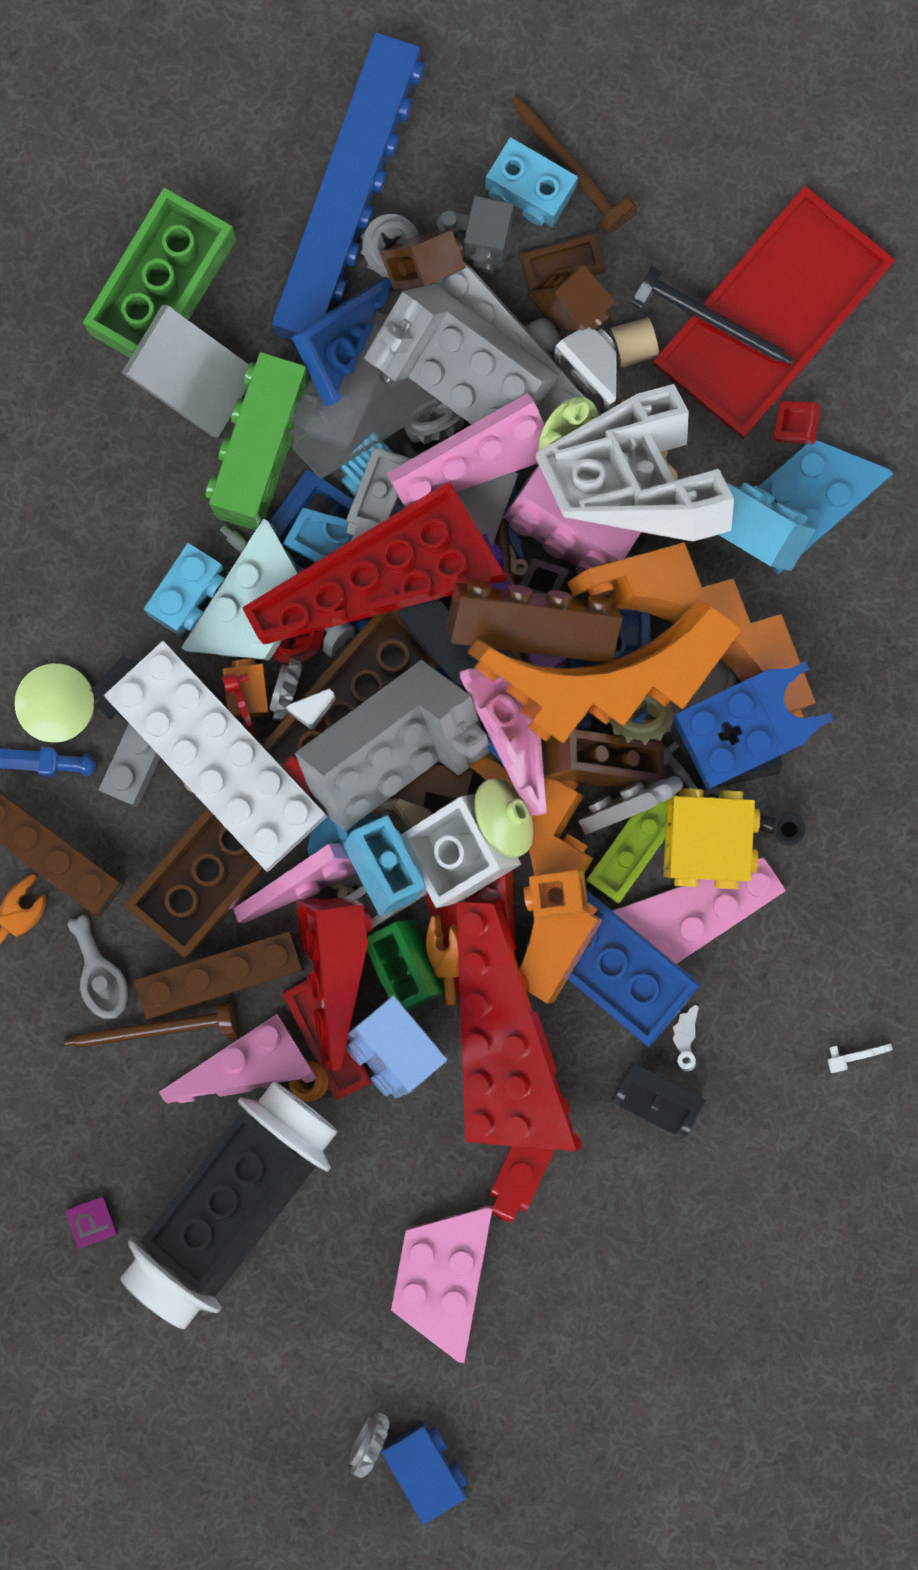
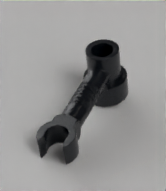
M708 794L706 798H719V796ZM788 812L781 814L776 819L760 815V831L773 834L780 844L794 846L803 839L806 826L804 820L799 815ZM785 825H792L797 833L793 837H786L782 834L781 829Z

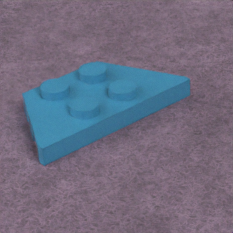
M815 440V444L804 446L758 487L775 496L772 504L776 505L779 502L785 506L789 505L809 517L806 524L816 530L802 552L803 554L887 481L893 473L888 468ZM773 567L777 575L784 571V569Z

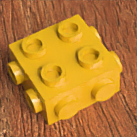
M681 789L679 796H673L667 800L663 877L675 878L674 886L699 887V879L714 880V888L739 889V881L751 882V873H756L758 867L757 849H752L753 833H758L760 827L759 809H754L755 800H743V792L719 791V798H703L702 789Z

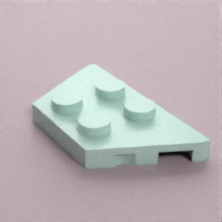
M265 519L262 520L181 647L182 649L195 654H214L264 661L271 659L282 640L263 645L255 634L242 607L298 574L292 557L283 547L272 523Z

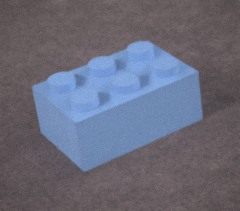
M394 996L349 1032L347 1039L349 1044L345 1048L356 1063L360 1066L366 1063L375 1073L371 1078L372 1082L386 1097L392 1094L395 1098L410 1093L447 1061Z

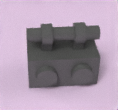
M474 196L470 215L450 210L443 212L437 220L438 232L452 230L453 235L459 239L461 244H464V260L468 265H471L470 267L475 272L486 275L493 274V271L502 272L512 231L514 204Z

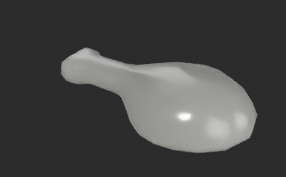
M82 914L77 919H70L67 924L69 931L77 938L84 956V968L80 979L82 998L86 1006L95 1015L102 1019L117 1018L125 1010L128 1001L126 979L114 964L101 956L91 933L89 916Z

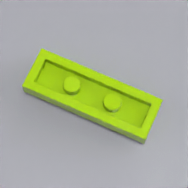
M667 800L651 809L633 815L586 880V882L617 904L621 902L665 840Z

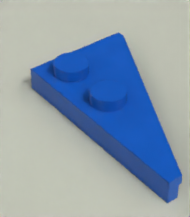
M389 277L374 282L291 336L324 406L335 404L340 400L342 395L338 390L346 375L352 374L356 366L357 356L363 351L374 327L370 321L376 309L383 307L388 297V290L392 285Z

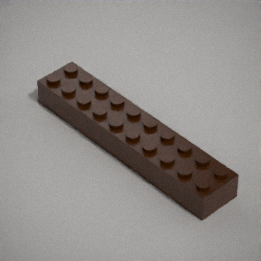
M401 609L373 616L301 699L303 700L328 689L335 694V703L315 729L308 728L289 713L262 744V747L281 767L284 766L291 756L297 759L295 753L419 661H424L436 671L439 669L400 622L397 612ZM207 808L127 900L124 906L186 959H191L266 870Z

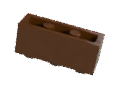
M585 265L555 268L526 295L540 312L555 324L558 331H583L588 327L594 330L610 316L607 309L616 302Z
M576 729L573 730L564 744L553 736L547 742L541 738L544 778L572 780L578 783L625 789L639 781L642 782L643 786H647L665 779L664 743L648 741L644 745L641 740L633 739L627 743L626 738L622 736Z

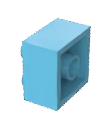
M744 482L741 487L728 483L727 486L734 497L732 531L718 535L771 567L792 571L816 530L806 524L809 517L789 505L785 506L779 502L776 505L772 504L775 496L758 486L753 487Z

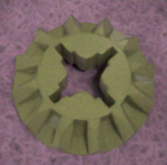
M646 695L624 726L612 719L608 723L613 726L614 735H624L627 743L637 739L641 740L645 745L649 739L661 741L663 734L671 731L674 714L670 703L665 708L649 695ZM646 710L647 720L644 719L638 724L634 723V718L640 717Z

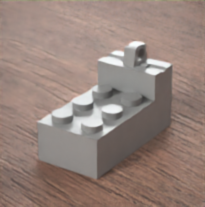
M436 283L402 291L364 359L379 368L395 382L409 377L471 425L526 393L531 396L539 410L560 376Z
M421 660L298 750L295 755L315 804L329 819L344 831H347L438 761L459 776L471 764L482 759L490 752L488 749L489 742L481 728L472 697Z

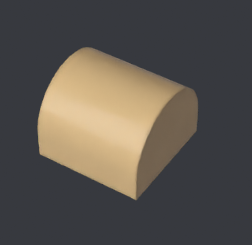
M648 317L609 329L610 336L616 345L614 349L620 368L658 357V343L652 323Z

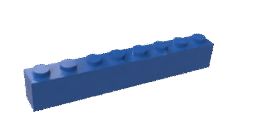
M375 32L272 321V327L276 335L293 340L291 336L333 310L336 302L342 303L349 283L344 277L348 266L355 267L358 261L361 244L357 243L361 229L366 230L369 222L372 221L374 207H371L370 204L374 193L381 194L387 177V171L383 170L387 156L391 158L395 156L400 140V135L395 133L400 120L406 122L409 117L413 99L408 97L412 85L419 86L424 74L425 63L421 62L419 46Z

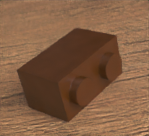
M452 230L419 234L380 251L393 289L427 286L466 268L462 259L464 256L462 244L453 235Z

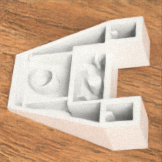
M674 384L638 393L536 453V460L563 517L688 541H697L732 531L734 497L720 470L717 469L675 481L660 453L687 445L689 411Z

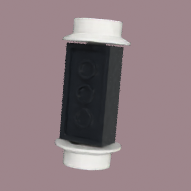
M273 1081L259 1101L243 1097L239 1098V1104L248 1113L241 1111L142 1240L131 1237L128 1241L135 1260L121 1276V1282L144 1305L178 1328L185 1329L199 1310L213 1313L220 1312L221 1306L214 1297L315 1167L318 1166L327 1172L331 1168L323 1151L338 1131L314 1109L275 1081Z

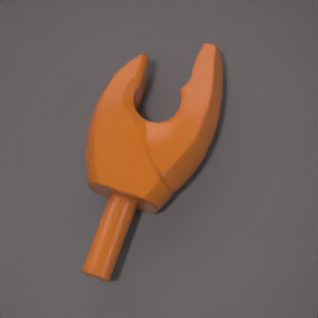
M34 873L15 884L2 901L0 906V925L2 926L0 928V944L9 933H12L15 937L26 933L42 917L47 902L46 895H42L29 909H23L20 905L21 899L27 895L29 888L37 880V876Z
M433 915L430 918L426 934V953L436 978H444L446 1005L456 1004L454 977L459 976L457 926H451L449 931L450 945L449 948H446L443 944L444 935L441 930L440 916Z

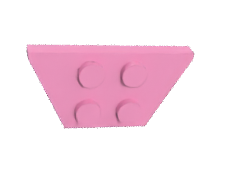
M484 1206L475 1211L444 1217L432 1223L412 1226L405 1231L391 1311L461 1363L465 1362L493 1211L492 1206Z

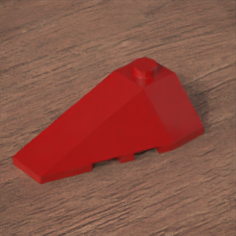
M353 898L296 899L302 952H308L313 965L310 975H307L308 987L311 989L315 1001L320 1003V1008L314 1010V1020L322 1064L332 1072L341 1071L368 945L366 933L371 931L370 913L367 908H364V904Z

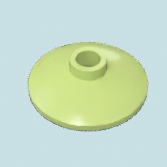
M493 778L483 782L475 796V814L482 834L487 842L503 856L515 858L525 854L531 847L534 833L532 817L529 816L526 804L520 799L515 787L507 781Z

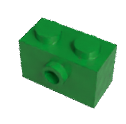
M414 920L395 922L367 937V952L376 969L377 977L385 988L389 999L394 996L403 1008L409 1011L445 994L444 984L441 978H436L433 972L434 969L426 953V946Z

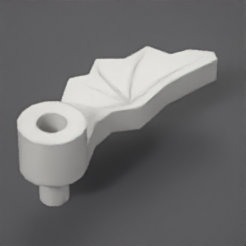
M697 1005L691 1007L688 1013L680 1014L679 1022L673 1026L675 1035L672 1039L677 1049L681 1052L678 1057V1065L685 1072L692 1071L696 1066V1060L691 1051V1043L696 1038L695 1023L699 1010Z
M891 1043L840 1056L837 1046L829 1048L832 1058L827 1059L830 1072L835 1073L847 1070L846 1062L892 1051L893 1048Z

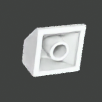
M588 327L586 330L574 332L556 344L554 360L598 409L605 413L614 408L616 402V352L614 350L616 345L604 330L599 329L596 331Z

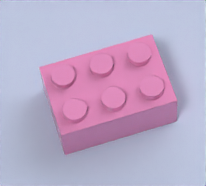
M539 465L527 479L503 516L504 519L510 522L509 525L514 531L526 537H533L543 544L542 547L548 554L558 559L564 558L576 566L575 569L579 574L590 568L625 559L641 534L640 531L563 517Z

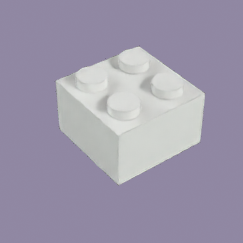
M476 794L461 796L401 834L405 849L412 862L420 869L424 885L436 908L456 904V902L466 899L521 865L518 857L510 858L501 855L485 839L475 814Z

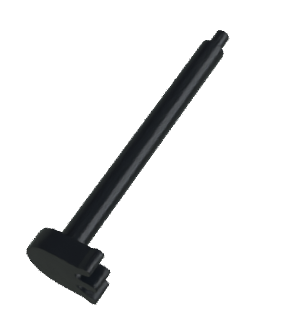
M651 266L631 302L642 309L648 296L653 292L778 363L781 360L791 365L794 360L784 353V349L658 280L662 271L654 266Z

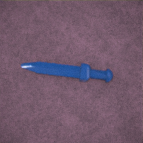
M41 747L40 751L0 749V769L39 771V775L43 777H53L57 775L58 771L81 772L83 777H87L94 773L97 766L95 758L89 753H85L84 757L59 755L51 747Z

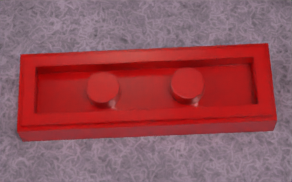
M306 980L283 992L282 994L316 1062L321 1064L328 1074V1086L335 1100L337 1101L371 1084L372 1081L364 1065L360 1066L356 1063L346 1049L341 1071L332 1072L322 1064L314 1020V1010L320 1008V1003L315 1001L312 991L308 987V981Z

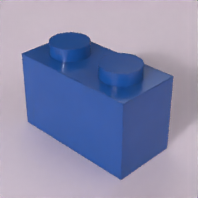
M425 1421L384 1445L381 1451L423 1525L466 1499V1492L463 1487L469 1484L460 1466L457 1463L450 1466L443 1454V1451L448 1449L439 1430L436 1427L429 1430Z

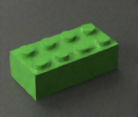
M163 188L84 319L83 324L89 335L131 358L162 305L171 307L189 320L236 242L233 227L168 189Z
M262 352L259 353L256 363L250 362L244 378V385H247L248 389L244 401L240 399L236 401L231 417V422L235 423L231 438H224L219 451L218 460L223 461L219 475L213 474L206 490V498L210 499L209 505L217 519L254 531L257 530L263 519L266 520L311 386L306 366Z

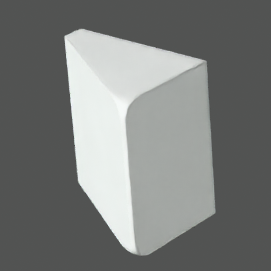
M328 689L286 706V710L308 728L315 729L335 703L336 697L334 692Z

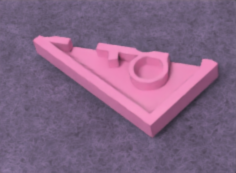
M476 669L461 671L460 678L468 694L472 697L474 706L520 799L526 804L529 816L546 814L541 738L527 728L531 720L520 713L525 705L506 692L510 684L500 676L493 682Z
M328 844L236 906L233 910L238 923H246L294 902L296 899L310 898L319 893L321 889L355 875L357 872L343 844Z
M276 1014L159 1091V1093L168 1104L171 1102L186 1103L195 1101L196 1096L217 1093L219 1097L251 1092L256 1088L268 1089L273 1081L280 1083L302 1079L304 1082H311L317 1079L284 1022Z

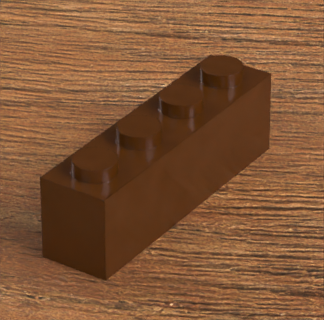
M469 580L467 584L455 582L446 630L451 643L472 646L478 639L493 649L612 664L622 616L615 603L602 596H589L587 600L573 598L569 593L558 590H551L548 594L533 593L531 589L520 585H510L508 589L492 587L491 584L485 581Z
M0 791V844L92 914L101 917L125 884Z
M288 931L134 980L145 1018L154 1019L302 972L304 968L293 933Z

